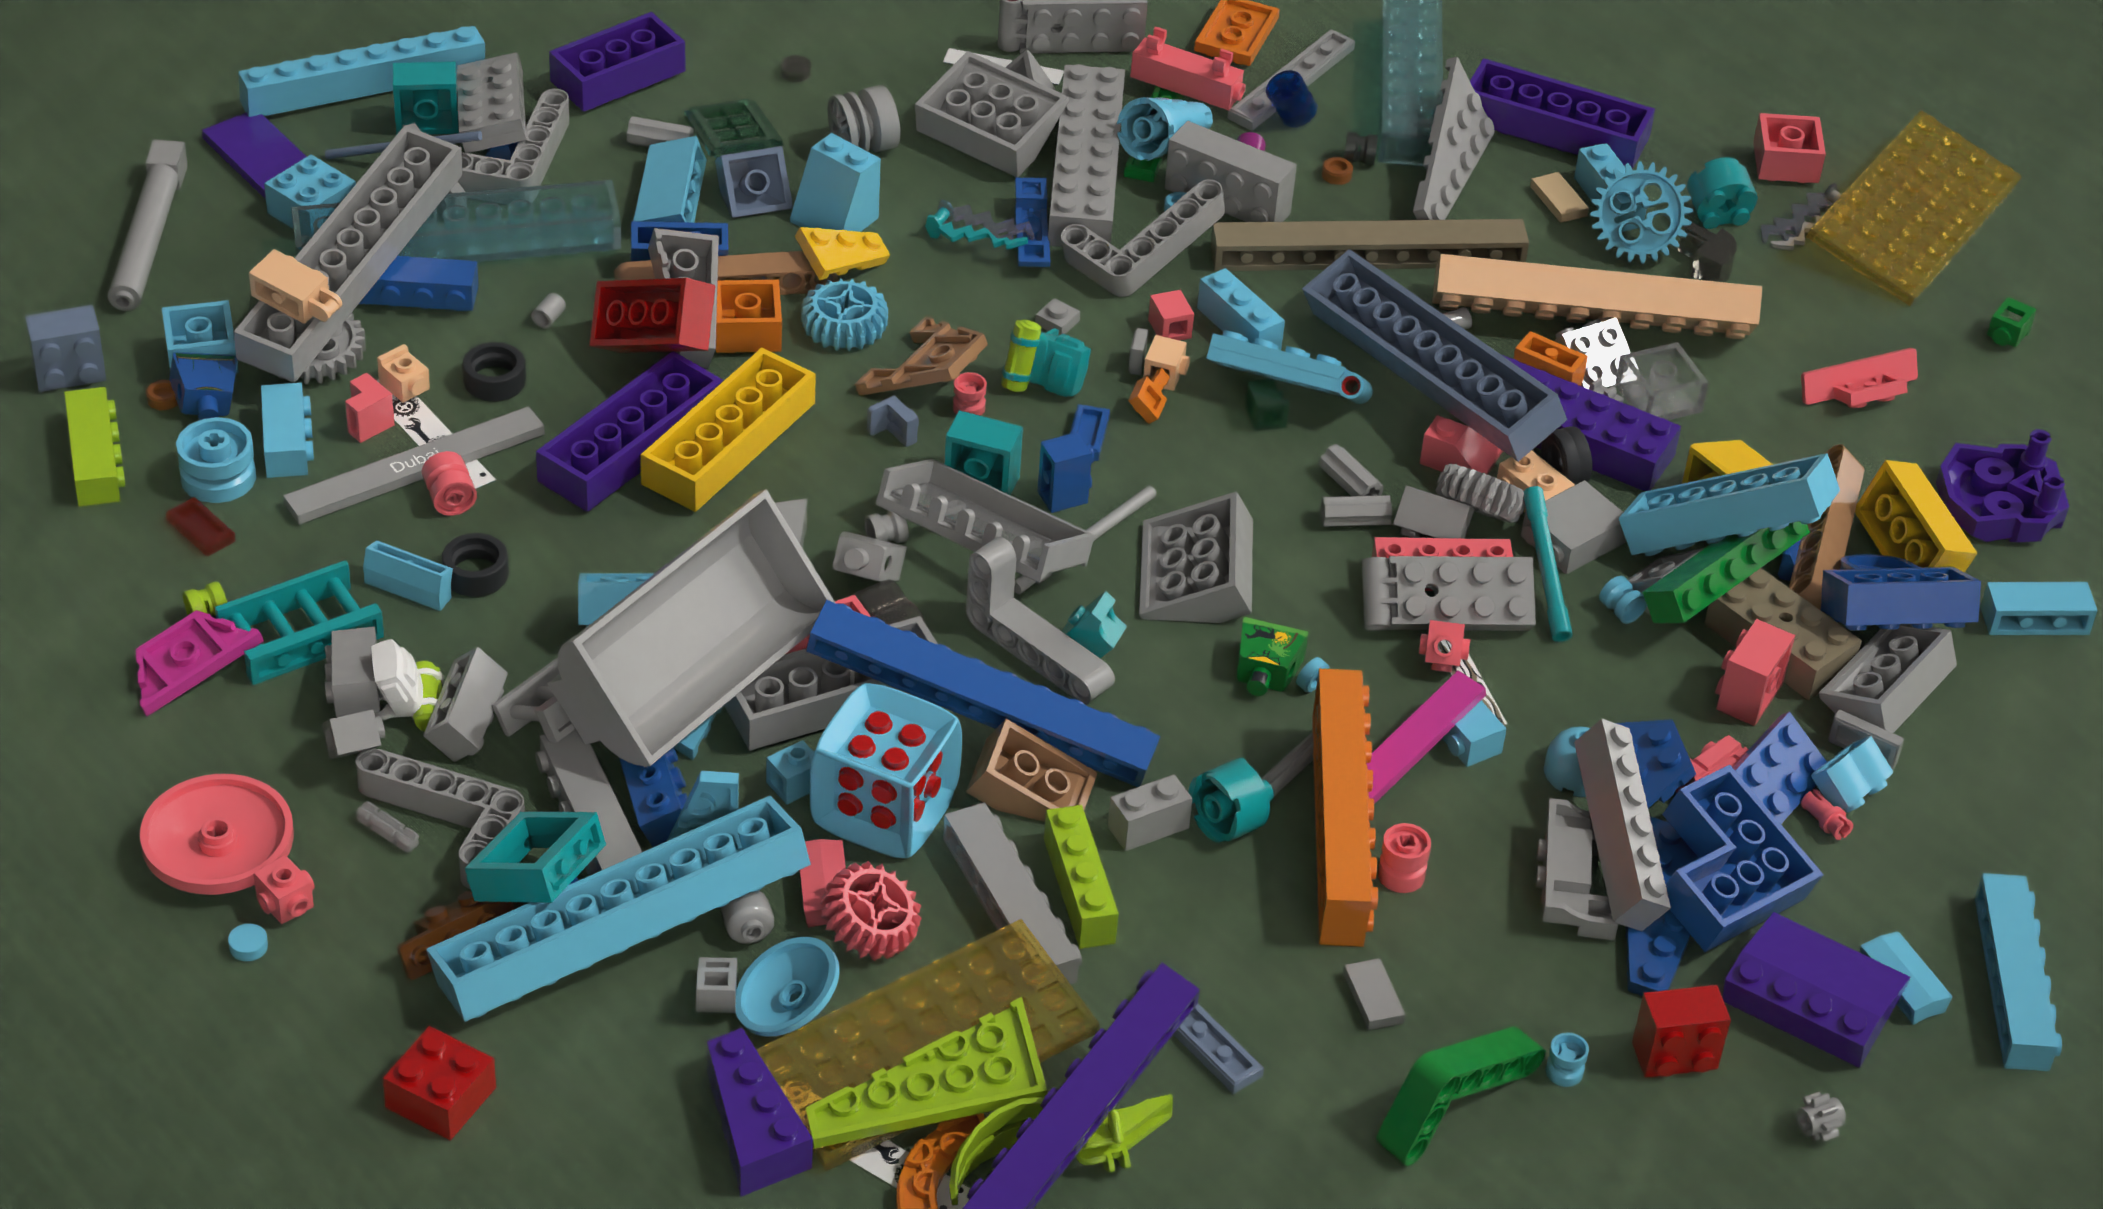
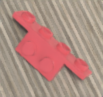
M1907 348L1803 372L1801 374L1802 401L1810 405L1836 399L1847 404L1849 408H1862L1867 406V402L1875 400L1882 402L1892 401L1896 395L1908 393L1907 382L1918 378L1917 351L1914 348Z

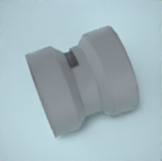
M890 511L883 516L872 514L865 517L867 537L886 542L893 541L895 543L908 540L909 531L905 518Z

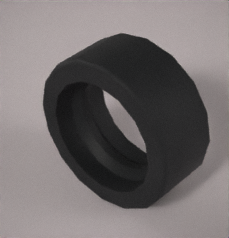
M504 342L482 343L471 348L464 355L462 362L463 383L466 390L473 397L484 401H502L518 395L525 387L526 361L523 353L515 346ZM493 366L511 370V372L496 377L477 373L484 368Z
M468 533L451 540L442 552V565L453 568L451 590L460 595L470 597L489 595L505 585L509 577L507 548L501 540L492 535ZM472 558L487 559L495 563L490 568L482 571H467L457 567L460 562Z

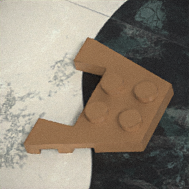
M924 317L909 332L913 343L924 344L899 368H871L855 383L859 395H867L938 382H949L956 379L969 363L975 361L978 354L988 343L983 333L961 326L955 330L950 327L948 322L941 321L939 324H936L932 317Z

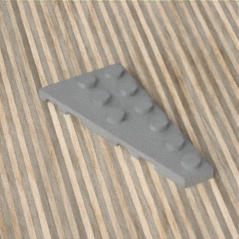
M1458 57L1450 58L1446 61L1445 68L1449 71L1448 79L1443 80L1440 90L1444 97L1442 104L1436 106L1428 142L1433 147L1431 155L1425 156L1423 165L1427 170L1425 181H1420L1413 209L1417 220L1446 219L1495 133L1493 122L1484 111L1481 98L1474 91Z

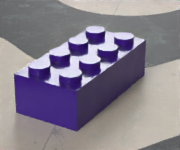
M651 11L549 51L550 81L558 89L567 92L569 99L584 112L685 72V41Z

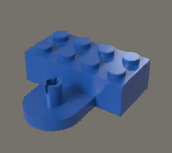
M1873 554L1850 555L1841 558L1840 570H1823L1821 611L1831 616L1834 621L1844 624L1845 628L1849 630H1866L1867 625H1878L1881 629L1895 630L1899 629L1900 624H1911L1914 628L1929 629L1932 628L1933 623H1944V626L1963 628L1966 622H1978L1981 581L1955 567L1921 568L1899 557Z

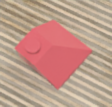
M1437 415L1424 434L1419 464L1443 472L1445 465L1457 464L1488 475L1503 451L1469 426Z

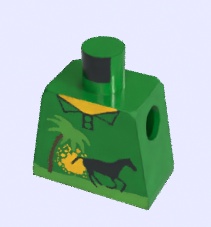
M1244 617L1238 658V681L1247 683L1248 692L1254 696H1264L1268 689L1286 690L1305 659L1309 632Z

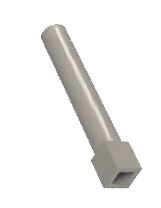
M152 141L145 163L147 171L145 181L108 292L109 302L117 309L131 311L140 305L175 191L181 189L187 170L185 142Z

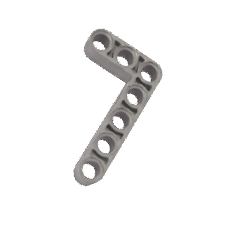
M549 89L541 94L526 126L527 140L518 142L510 160L461 152L463 175L458 180V183L466 192V196L518 205L528 204L533 201L569 125V96L567 92L561 89Z
M1207 179L1199 182L1120 250L1081 224L1069 225L1061 232L1065 260L1113 295L1118 297L1129 296L1224 215L1225 204L1222 186L1215 180Z
M996 537L969 557L966 613L969 621L980 632L1074 699L1084 704L1089 703L1114 685L1115 676L1112 669L1102 659L1014 598L1016 553L1008 540L1003 537Z
M376 748L360 752L355 760L358 789L361 794L472 828L458 852L461 883L469 889L471 888L467 882L464 868L520 812H525L522 794L504 786Z

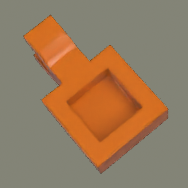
M1163 368L1158 369L1152 379L1146 375L1138 380L1128 400L1134 410L1148 424L1159 419L1167 401L1162 390L1170 376Z

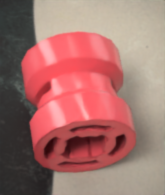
M967 372L960 374L954 380L955 396L953 397V411L955 414L960 410L979 416L983 415L985 412L986 399L984 396L987 385L984 377L977 373Z

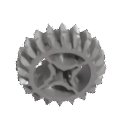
M1457 464L1445 465L1443 472L1439 475L1436 492L1441 497L1475 508L1474 511L1505 522H1517L1520 515L1523 514L1525 509L1524 492L1515 485Z

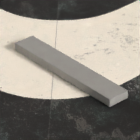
M1330 29L1228 110V119L1253 131L1353 51L1355 40Z

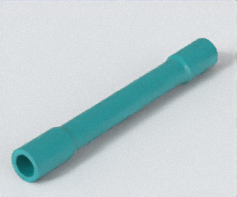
M1532 486L1523 491L1527 517L1531 523L1548 607L1549 626L1552 639L1556 642H1564L1571 639L1573 633L1568 609L1565 606L1547 521L1548 512L1543 489L1539 486Z

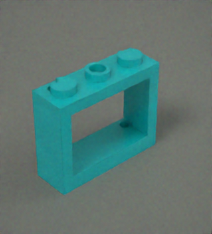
M520 812L464 868L474 901L552 903L606 846L597 812ZM532 848H549L535 863H519Z

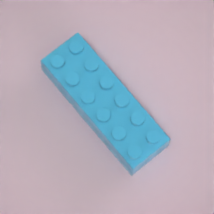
M1828 453L1641 492L1619 517V521L1631 555L1645 553L1646 556H1652L1662 552L1665 548L1675 547L1677 550H1681L1699 541L1706 540L1710 544L1719 542L1729 535L1737 534L1738 537H1746L1763 528L1769 527L1770 531H1776L1785 528L1789 523L1800 521L1801 524L1816 522L1821 518L1826 508L1832 504L1831 502L1840 492V488Z

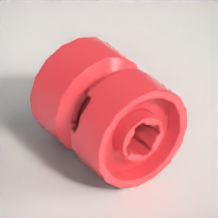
M450 451L440 452L431 456L424 463L422 477L429 490L433 505L439 513L447 516L460 515L468 511L475 504L477 491L461 455Z
M1401 823L1393 825L1385 832L1378 867V878L1387 889L1396 893H1410L1421 888L1425 882L1431 839L1424 829L1414 824Z

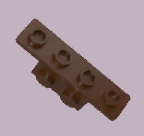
M469 890L460 894L457 897V901L447 906H437L427 910L424 913L425 917L413 922L418 935L397 946L407 978L415 980L433 971L427 948L530 902L474 901L472 891Z

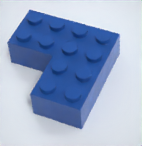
M1731 765L1681 788L1662 814L1699 858L1676 870L1667 882L1666 887L1671 906L1670 911L1704 952L1767 920L1773 912L1778 914L1805 900L1824 875Z

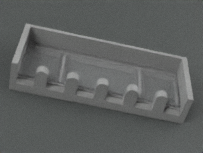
M934 459L884 469L876 505L974 552L996 537L1005 538L1011 543L1016 553L1015 572L1038 583L1042 581L1046 574L1076 567L1078 564L1086 567L1095 537L1092 533Z

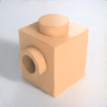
M1155 335L1145 358L1143 377L1148 375L1152 379L1156 371L1163 368L1170 376L1163 389L1174 391L1180 376H1186L1188 372L1190 357L1185 356L1187 342Z

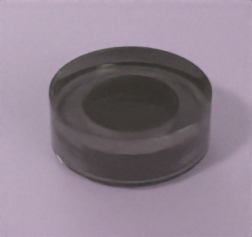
M799 55L786 57L781 63L783 78L791 82L807 80L811 76V61Z

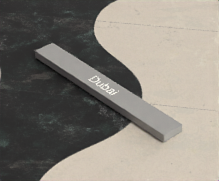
M528 406L283 495L284 505L297 523L302 524L422 480V467L424 463L437 453L445 451L455 452L461 455L465 463L544 435V425Z

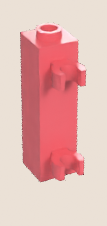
M1155 26L1153 36L1148 35L1147 38L1145 37L1132 53L1131 78L1226 110H1230L1236 101H1240L1244 95L1246 85L1242 83L1244 70L1230 66L1233 52L1221 49L1219 58L1215 57L1212 60L1164 44L1167 30Z

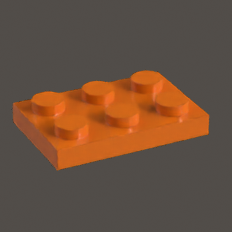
M1220 0L1195 40L1194 51L1219 58L1220 50L1224 49L1233 52L1232 62L1251 66L1279 19L1280 9L1250 0Z

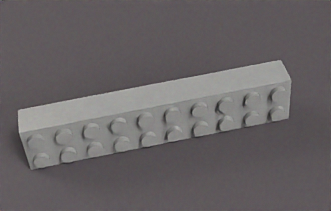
M404 126L295 257L298 262L313 270H318L328 277L329 290L340 297L343 304L342 307L326 322L312 317L307 323L303 324L259 300L234 331L237 360L295 383L463 175L461 147Z

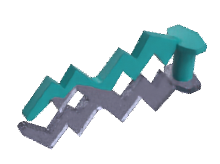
M942 199L939 202L935 215H928L925 225L931 238L937 239L941 234L951 242L963 237L968 242L989 238L993 248L1005 245L1006 250L1028 244V238L1030 240L1035 239L1029 221L1014 225V218L994 223L990 211L973 215L970 205L953 208L949 201ZM954 219L955 223L963 219L965 227L954 230L952 220ZM978 224L983 225L984 228L974 231L972 226ZM1007 232L1006 235L999 236L1000 233ZM1021 232H1025V234L1028 236V238L1022 237L1013 239V235Z

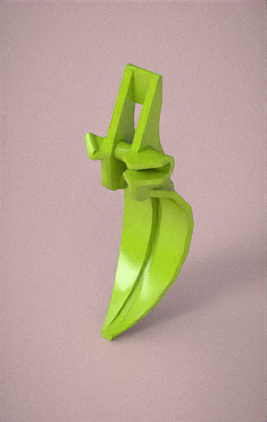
M1165 1094L1156 1098H1148L1136 1105L1122 1109H1113L1108 1112V1117L1076 1155L1079 1163L1083 1165L1102 1163L1104 1170L1111 1173L1115 1172L1113 1159H1118L1121 1167L1124 1169L1131 1168L1128 1150L1172 1117L1173 1095ZM1022 1098L994 1110L975 1127L961 1144L952 1163L949 1182V1194L952 1205H958L959 1189L965 1178L977 1166L999 1154L1003 1148L1011 1149L1018 1140L1016 1134L1022 1124L1029 1117L1034 1120L1043 1110L1040 1105L1044 1098Z

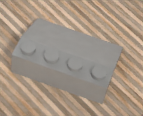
M967 51L915 103L916 128L918 132L1010 175L1019 177L1036 159L1068 104L1069 96Z
M1237 491L1143 521L1139 615L1142 619L1222 623L1252 613L1253 519Z

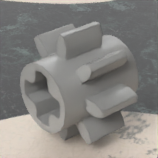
M1820 1092L1803 1097L1805 1106L1798 1109L1796 1115L1798 1125L1803 1134L1808 1137L1813 1136L1814 1141L1821 1139L1823 1142L1839 1137L1837 1128L1843 1126L1846 1122V1114L1841 1102L1835 1097L1830 1098L1829 1093L1821 1095Z

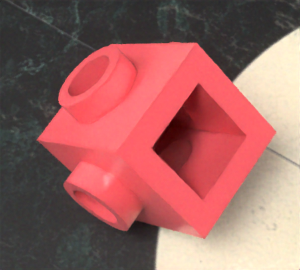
M1430 620L1428 634L1421 633L1419 654L1426 655L1425 662L1432 663L1431 670L1452 672L1453 666L1460 667L1461 660H1468L1470 639H1463L1465 624ZM1442 640L1448 641L1451 644L1450 652L1441 653L1437 647L1438 643Z
M286 855L253 872L256 898L261 909L266 914L271 913L281 924L303 915L307 910L314 907L312 890L315 889V885L310 874L306 870H300Z

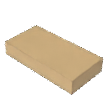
M1559 172L1532 178L1530 187L1560 223L1588 216L1589 207Z

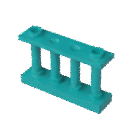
M346 560L215 607L216 619L223 618L233 621L236 628L246 631L251 630L250 626L269 619L281 637L244 651L246 673L252 685L326 659L325 646L332 645V631L375 627L376 639L384 637L383 616L378 605L374 603L360 609L348 591L351 590L349 564ZM335 596L347 614L327 620L316 602ZM302 607L314 626L294 632L283 614Z

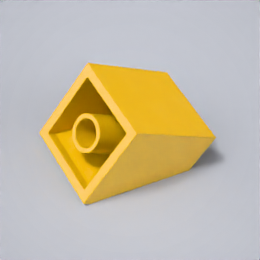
M1742 440L1694 443L1689 449L1682 484L1773 464Z

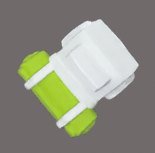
M393 639L372 645L375 683L380 690V700H385L388 703L382 711L374 713L375 717L381 716L383 721L392 717L412 716L416 727L425 732L441 693L442 684H444V676L440 671V667H436L432 662L428 661L415 662L412 655L404 647L400 648Z

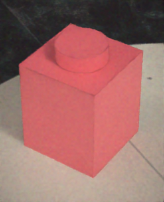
M1176 290L1150 295L1148 320L1156 335L1179 341L1191 339L1194 312L1182 291Z

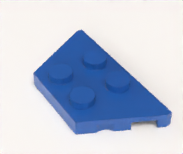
M1673 719L1616 723L1630 728L1648 808L1658 799L1662 803L1666 802L1674 795L1677 788L1685 785L1696 775Z

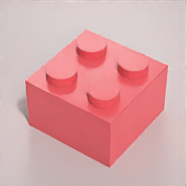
M1759 113L1753 140L1758 179L1819 183L1826 156L1820 117Z
M1759 619L1755 620L1749 630L1743 629L1738 637L1735 651L1729 650L1722 662L1721 669L1725 670V675L1720 678L1716 687L1715 694L1720 695L1716 710L1755 726L1783 685L1795 635Z

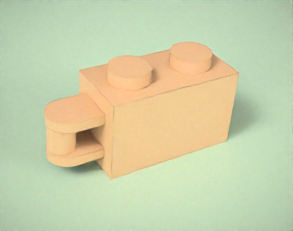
M275 249L249 272L251 296L303 324L307 323L312 317L326 322L343 305L340 297L329 290L328 277L320 271L313 270L298 262L292 256H287Z

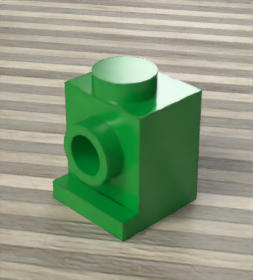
M2007 297L1992 315L1987 336L1992 337L1993 341L2000 346L2008 344L2016 348L2022 339L2030 334L2037 309ZM2012 312L2022 318L2018 322L2009 318V313Z

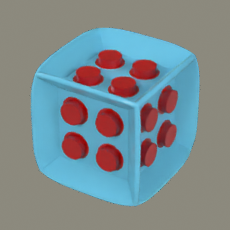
M864 683L857 687L841 705L823 731L812 758L810 770V810L814 822L837 837L884 855L896 858H909L922 847L943 817L958 784L962 753V730L958 718L938 705L887 686Z

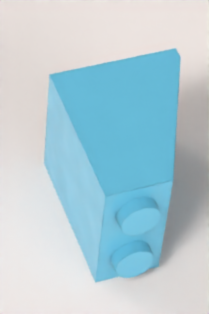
M830 133L811 147L790 216V222L799 227L857 232L864 230L879 218L881 158Z

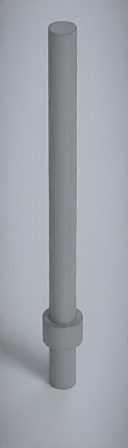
M1147 486L1085 531L1094 534L1093 541H1095L1155 498L1157 495L1156 490L1152 486ZM1052 573L1046 574L1040 583L1049 578ZM1022 575L1015 580L1014 592L1021 594L1033 584L1040 583Z

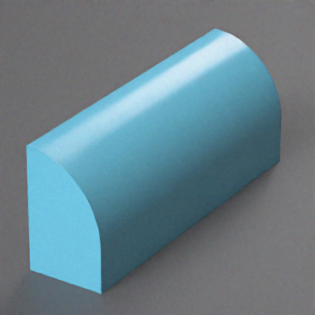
M697 136L649 145L633 221L695 222L707 161Z

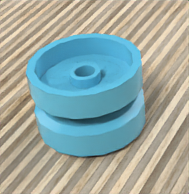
M207 418L188 425L180 432L176 441L182 488L189 496L202 502H229L244 496L253 487L257 478L253 457V442L251 432L243 424L228 418Z

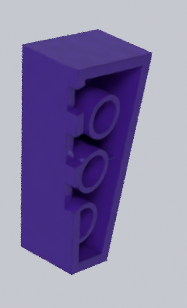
M743 1028L707 1041V1073L716 1107L720 1113L724 1137L728 1143L732 1167L736 1173L740 1197L812 1169L813 1138Z

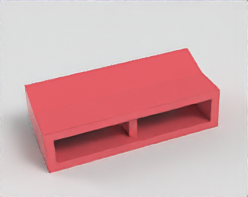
M817 839L805 841L811 865L800 870L804 914L808 928L827 925L829 921L821 917L824 906L820 903L822 896L825 894L826 885L839 870L846 868L843 840Z

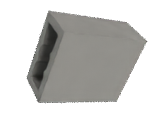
M1585 480L1545 501L1556 564L1565 574L1626 543V538L1619 521V517L1624 512ZM1525 511L1521 537L1535 548L1531 523Z

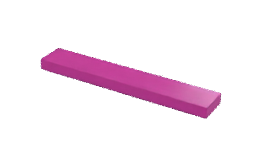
M1458 670L1372 753L1371 763L1366 764L1368 770H1373L1372 792L1368 793L1369 798L1374 799V804L1486 696L1485 687Z

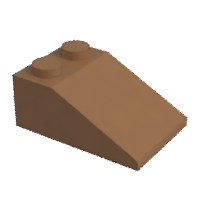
M1005 719L986 739L966 793L983 803L985 802L995 810L1045 822L1047 809L1082 805L1085 810L1098 772L1010 720Z

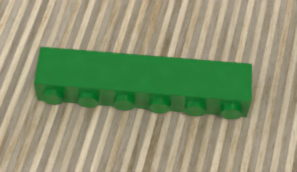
M1798 521L1789 523L1788 526L1780 530L1770 531L1768 527L1759 529L1754 534L1746 537H1738L1737 534L1726 536V538L1719 542L1711 543L1643 591L1653 623L1686 622L1810 533L1808 525L1801 524Z

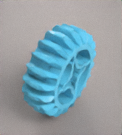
M841 278L838 282L827 280L826 285L816 284L815 290H809L806 298H803L801 308L802 326L806 331V335L812 336L814 343L822 342L823 348L834 346L836 351L839 348H846L850 351L852 347H857L862 350L864 344L873 345L874 340L881 339L882 333L886 331V326L888 325L887 302H885L882 293H877L876 287H867L865 281L855 283L854 279L848 282L843 281Z

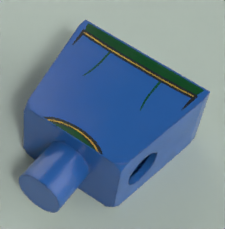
M173 353L169 381L175 393L180 412L198 415L199 420L228 415L230 413L237 367L236 356Z

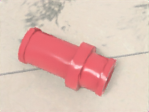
M1814 789L1813 794L1809 791L1802 798L1801 806L1819 821V827L1825 833H1831L1836 840H1841L1842 837L1846 838L1851 833L1853 823L1846 818V812L1841 807H1834L1819 790Z

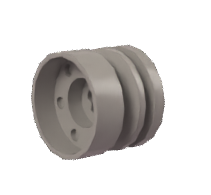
M878 85L864 88L859 91L858 96L851 91L845 93L844 96L837 94L829 98L827 115L831 133L867 152L869 148L876 153L898 147L900 141L899 117L892 95L885 86Z

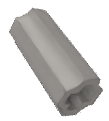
M632 116L628 125L627 142L649 147L651 144L694 136V128Z
M1337 444L1330 446L1320 457L1319 466L1351 496L1382 495L1383 485L1343 447Z
M1390 495L1321 498L1320 518L1322 527L1391 524L1392 503Z

